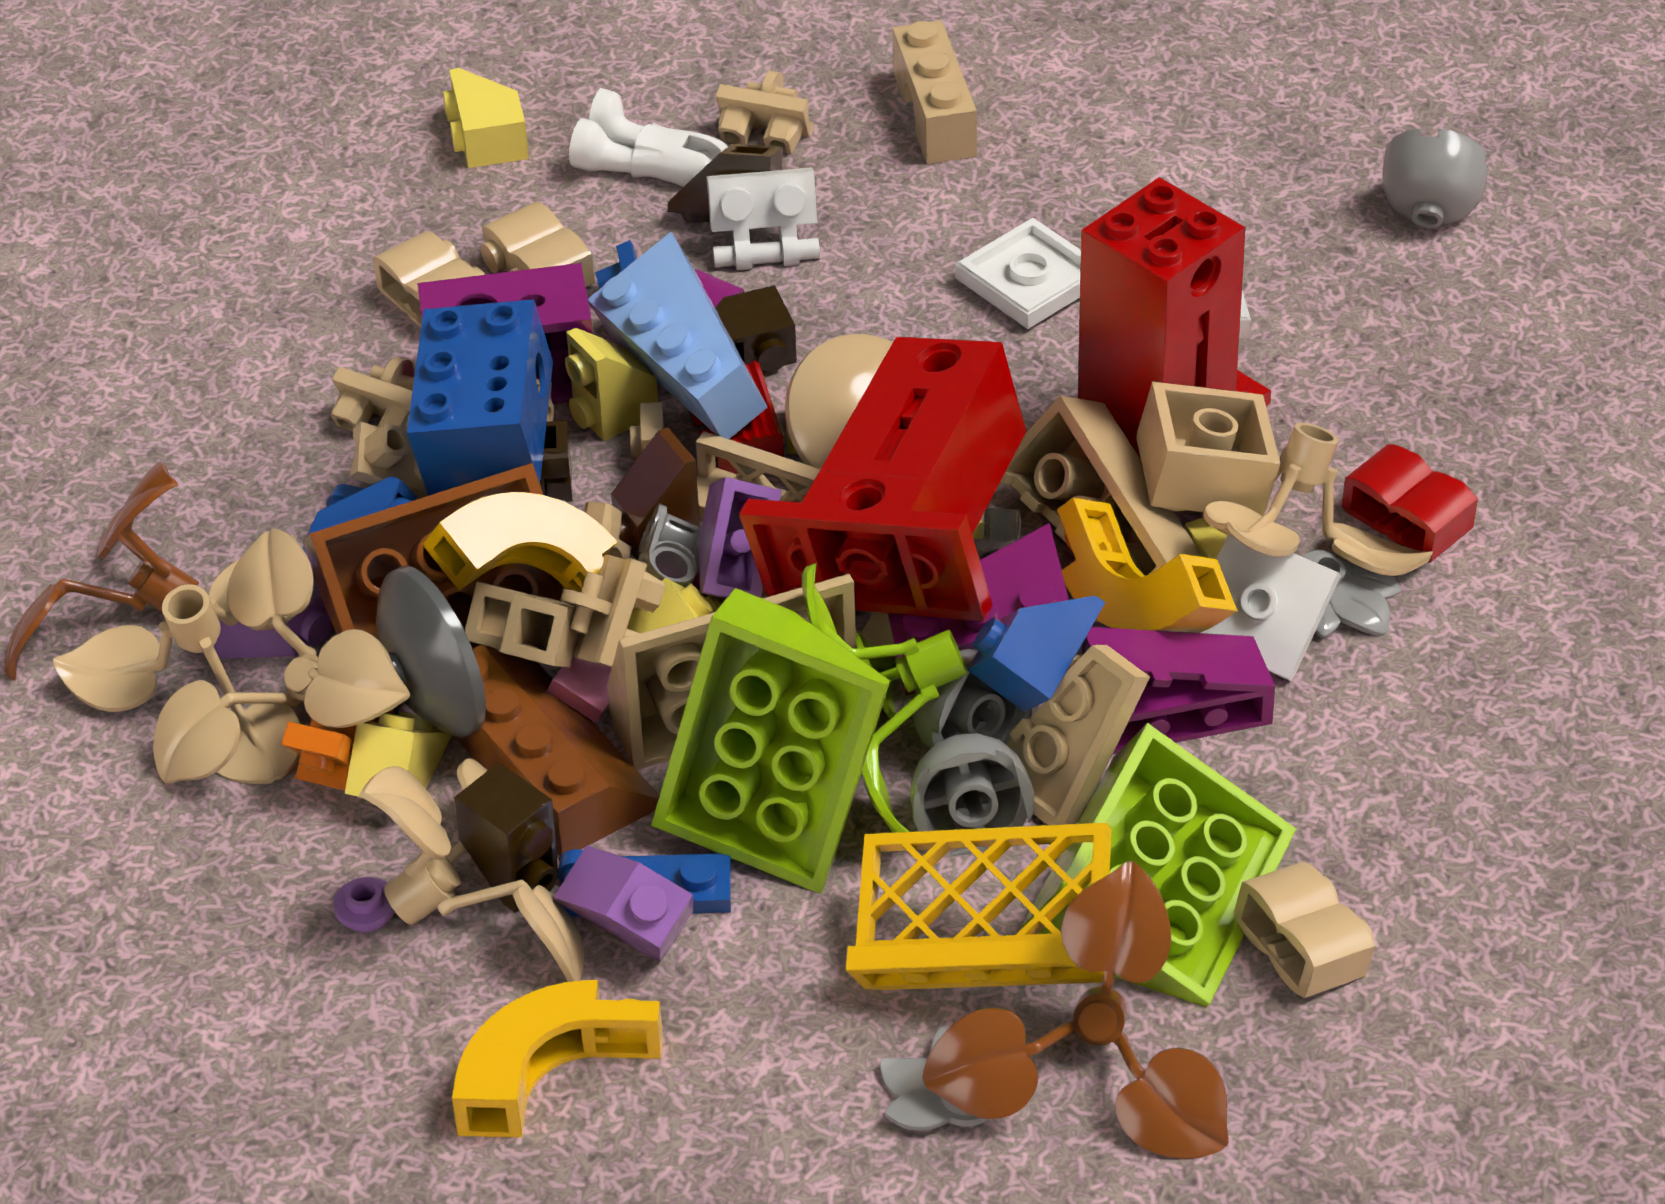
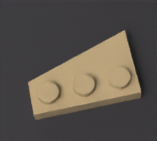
M1092 645L1064 674L1052 698L1046 701L1030 719H1022L1009 733L1011 739L1006 745L1016 752L1031 780L1034 791L1033 814L1047 825L1078 823L1150 676L1108 645Z

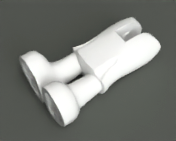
M600 88L593 99L589 120L581 118L573 130L569 147V162L574 168L589 172L631 173L632 178L652 177L684 187L728 146L717 138L697 132L665 128L655 123L641 126L630 122L624 116L621 96L614 91Z

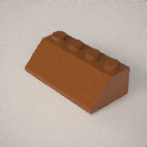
M484 645L472 649L483 681L486 716L484 724L479 731L467 737L455 738L487 770L499 762L552 799L556 851L559 856L568 850H581L586 845L589 846L656 810L660 795L590 719L547 691L552 678L538 662L499 652L500 650Z

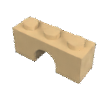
M942 20L931 22L918 21L911 25L892 27L893 73L904 103L913 101L915 133L926 163L931 164L977 157V110Z

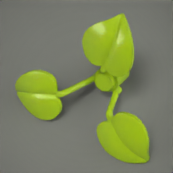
M816 564L807 566L801 575L803 596L810 623L890 680L882 705L883 711L890 720L873 734L861 775L870 801L893 833L910 832L894 816L885 781L879 768L878 748L885 738L926 702L940 697L937 687L968 675L964 660L950 630H946L918 643L913 638L903 643L882 646L873 645L858 631L856 632V649L851 648L837 635L829 610L815 587ZM903 655V656H900V657L896 658L895 660H893V659H891V658L889 657V656ZM902 678L908 692L920 689L921 692L899 712H896L893 702V686L895 679Z

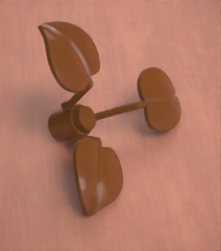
M161 462L156 463L139 481L126 500L125 505L119 509L108 524L96 553V557L103 560L119 540L141 560L128 581V584L136 589L134 595L68 579H60L54 585L50 583L24 612L12 632L5 654V669L9 678L16 680L17 660L25 644L54 603L69 592L128 604L139 612L148 603L162 612L163 600L170 591L182 585L198 586L199 581L158 556L132 530L134 518L147 506H150L154 500L165 492L178 486L177 481L169 474L166 465Z
M1135 861L1123 863L1110 874L1083 889L1072 900L1064 915L1061 928L1062 942L1071 960L1085 971H1104L1101 986L1093 987L1082 994L1077 1002L1072 1019L1065 1020L1062 1025L1034 1042L1026 1044L1025 1027L1017 1014L1001 1008L976 1010L960 1018L943 1033L932 1048L924 1067L922 1080L925 1087L960 1110L984 1119L1005 1118L1024 1108L1037 1088L1038 1070L1029 1056L1042 1052L1067 1035L1076 1032L1083 1041L1091 1045L1102 1046L1113 1042L1118 1047L1129 1071L1136 1078V1080L1120 1090L1115 1101V1111L1119 1123L1125 1133L1135 1143L1146 1150L1166 1157L1193 1159L1220 1152L1227 1147L1229 1142L1227 1093L1224 1081L1213 1063L1204 1055L1192 1049L1169 1048L1155 1054L1145 1070L1138 1062L1129 1044L1128 1036L1123 1032L1127 1018V1007L1123 997L1113 989L1116 974L1133 983L1147 982L1162 969L1171 947V927L1163 898L1149 875Z

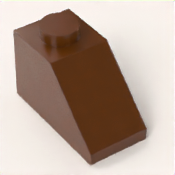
M668 427L659 430L611 493L612 506L622 511L619 540L631 547L630 552L637 561L640 555L639 545L643 533L658 504L666 506L668 514L698 527L700 526L696 460Z

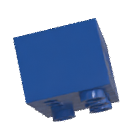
M534 299L423 310L407 436L428 495L533 463L540 483L553 360ZM536 372L540 382V393L536 382Z

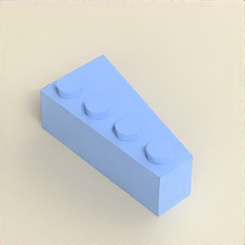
M672 232L668 233L618 275L609 279L602 288L588 298L590 306L613 342L626 347L656 376L659 384L717 436L730 439L768 408L741 359L735 344L718 316L703 284Z

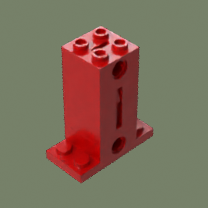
M1158 177L1081 230L1077 398L1104 403L1139 458L1140 453L1136 435L1152 382L1262 394L1266 406L1271 402L1270 389L1237 370L1246 227L1161 177Z
M896 337L803 501L788 502L747 499L739 513L767 597L801 588V575L807 566L816 564L815 583L847 574L851 575L854 581L856 611L974 621L986 620L993 604L973 539V533L1027 432L1002 342Z

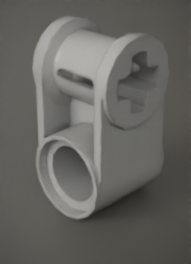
M658 504L648 521L639 545L640 555L638 561L647 564L645 572L660 581L667 578L685 588L691 584L699 568V536L701 526L698 527L668 514L667 507Z

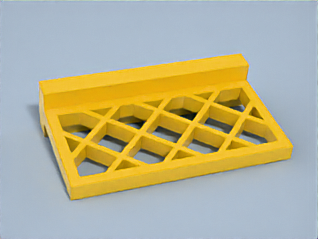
M1106 822L864 834L856 945L847 946L846 971L864 989L876 990L1102 983L1104 971L1089 972L1078 967L1071 960L1062 942V933L1050 921L1090 883L1092 884L1109 874L1112 829ZM1093 842L1092 861L1073 880L1054 862L1072 843ZM1050 844L1044 851L1038 846ZM1027 845L1038 857L1010 882L993 864L1011 846ZM977 847H989L983 854L977 849ZM967 848L977 859L950 885L933 866L951 849ZM916 850L928 851L923 856H921ZM907 851L917 862L889 887L880 878L881 852ZM1049 867L1066 886L1039 911L1022 892ZM988 869L1006 888L978 914L961 895ZM928 872L945 890L917 916L903 902L901 897ZM880 887L885 893L878 899V889ZM1017 898L1034 917L1016 935L1000 936L989 924ZM956 901L973 919L955 937L938 938L928 926ZM896 903L912 922L894 940H875L876 921ZM1045 927L1051 934L1038 933ZM984 929L990 936L977 935ZM922 932L929 937L926 939H916Z

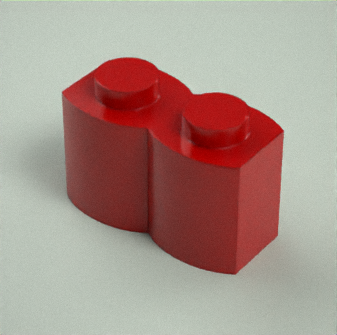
M1387 444L1345 477L1341 506L1346 513L1379 533L1386 534L1389 539L1399 545L1425 552L1433 551L1428 561L1432 562L1474 527L1478 498L1461 480L1442 472L1432 471L1424 459L1417 453L1395 444Z

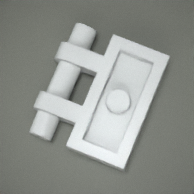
M812 168L707 176L710 229L712 232L732 230L733 245L713 247L714 268L736 266V271L751 270L752 264L783 262V266L799 265L800 260L820 259L818 238L799 240L797 238L796 225L817 223L815 180ZM779 226L780 241L750 244L749 229Z

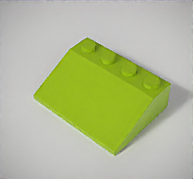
M735 588L711 617L651 826L717 853L729 855L732 859L821 894L829 876L890 680L793 610Z
M1147 723L1113 757L1077 824L1107 822L1112 829L1109 874L1123 863L1135 861L1152 879L1167 909L1171 927V947L1168 958L1162 969L1151 980L1134 984L1207 1007L1210 1005L1244 936L1233 913L1243 881L1276 871L1296 828ZM1093 842L1072 843L1059 856L1056 864L1072 880L1092 861ZM1053 871L1049 874L1033 904L1039 911L1066 886ZM1070 903L1050 921L1060 932L1064 915ZM1030 912L1025 918L1021 928H1023L1034 917ZM1044 927L1038 934L1051 933ZM1116 974V978L1125 980Z

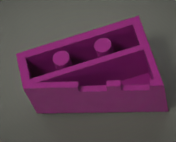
M1050 523L980 560L993 604L985 621L888 613L894 644L903 643L913 638L918 643L946 630H950L959 650H977L973 647V642L981 628L991 618L995 617L999 620L1020 608L1069 600ZM903 683L906 696L915 693V690L912 692H908Z
M1091 627L1082 643V654L1092 645H1108L1150 676L1112 755L1117 754L1147 723L1175 743L1273 724L1275 684L1254 636Z

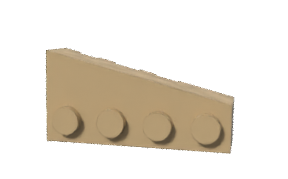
M1060 395L1027 431L1001 482L1013 486L1022 495L1020 500L1033 512L1041 513L1056 527L1055 533L1062 540L1065 541V530L1057 509L1072 498H1079L1111 504L1129 554L1136 567L1145 576L1151 574L1179 554L1203 557L1174 511L1150 505L1141 460L1104 403Z

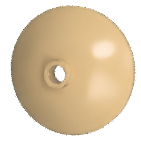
M868 334L838 336L816 347L797 366L787 388L785 418L791 442L804 464L821 469L892 345V341Z

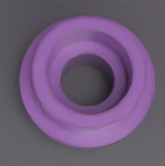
M362 877L344 884L334 897V910L337 919L346 927L358 932H371L383 927L395 913L385 895L384 887L387 882L379 878Z

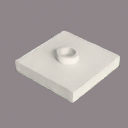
M1031 218L955 263V279L1029 329L1080 298L1081 250L1036 219Z
M1227 535L1217 560L1237 612L1214 627L1200 633L1254 636L1269 673L1291 682L1341 575L1337 571L1295 553L1282 557L1260 553L1247 547L1236 538Z

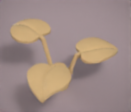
M1296 423L1287 446L1283 447L1279 458L1281 464L1275 479L1276 481L1281 475L1280 481L1282 484L1265 515L1261 516L1245 506L1227 501H1213L1206 506L1203 513L1204 520L1209 525L1228 536L1236 538L1247 547L1270 556H1288L1296 551L1300 542L1299 535L1274 521L1278 517L1291 489L1311 493L1315 485L1323 483L1322 533L1326 538L1334 541L1331 548L1342 558L1374 573L1397 576L1409 573L1426 564L1433 551L1425 552L1398 545L1353 526L1334 523V481L1338 470L1329 467L1339 439L1327 429L1310 423ZM1269 498V501H1268V504H1267V507H1266V510H1267V509H1268V507H1269V504H1270V498Z
M271 529L264 532L239 559L229 578L227 600L233 616L241 624L258 629L272 621L275 630L299 653V657L292 660L285 670L284 681L287 691L285 693H227L220 698L213 684L203 680L189 683L176 691L164 705L154 733L153 750L156 768L160 778L166 784L171 785L179 781L206 778L219 771L228 763L237 749L240 737L239 719L232 710L228 709L232 705L286 704L296 707L302 701L309 716L318 724L329 728H345L377 718L410 697V692L397 674L387 650L373 635L363 630H346L327 641L322 647L319 656H316V650L307 646L287 626L284 616L299 614L309 605L314 579L311 564L306 553L291 535L282 530Z
M239 559L217 576L210 587L209 596L203 588L197 585H182L167 594L162 603V612L166 620L159 624L162 633L160 644L155 635L147 629L136 625H123L105 630L93 636L73 651L53 658L54 667L65 686L79 700L99 710L120 712L136 708L154 696L157 690V679L154 672L162 671L168 666L172 639L174 638L176 644L184 650L193 653L204 652L224 695L236 693L214 649V645L221 631L219 620L228 626H233L239 622L233 616L227 600L229 578ZM296 615L284 616L285 622H288ZM271 621L268 625H266V626H264V627H262V628H258V629L251 628V629H253V630H269V629H273L274 626H273V622ZM242 704L232 705L230 708L237 715L240 724L238 746L228 763L216 773L232 781L248 784H270L275 780L285 777L293 769L300 754L281 745L288 721L300 724L293 709L286 704H252L246 710H244Z
M468 758L464 760L457 768V778L462 790L488 771L474 759ZM397 766L381 770L366 783L359 794V798L383 810L422 850L414 861L404 867V872L392 879L384 887L389 904L404 922L409 925H415L437 908L445 917L457 908L513 895L520 912L550 951L567 982L580 980L584 967V946L580 931L568 912L554 900V896L547 889L538 885L531 890L525 881L518 880L454 897V889L460 885V878L452 863L467 850L461 841L451 848L447 832L440 825L442 820L441 812L429 792L412 773Z

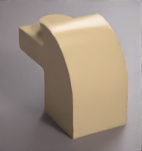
M476 582L465 628L466 636L470 642L500 649L499 652L552 666L571 667L579 632L569 629L576 607L558 600Z

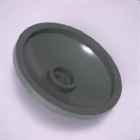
M402 566L389 572L384 578L378 594L375 634L376 638L387 650L397 674L410 692V697L404 702L412 711L444 733L460 738L476 733L482 728L485 721L486 699L477 660L461 623L439 589L422 572L410 566Z

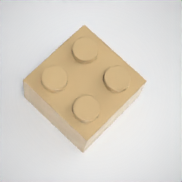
M1152 382L1136 435L1150 505L1163 507L1170 511L1190 510L1204 512L1206 506L1213 501H1227L1245 506L1263 516L1281 464L1263 395Z

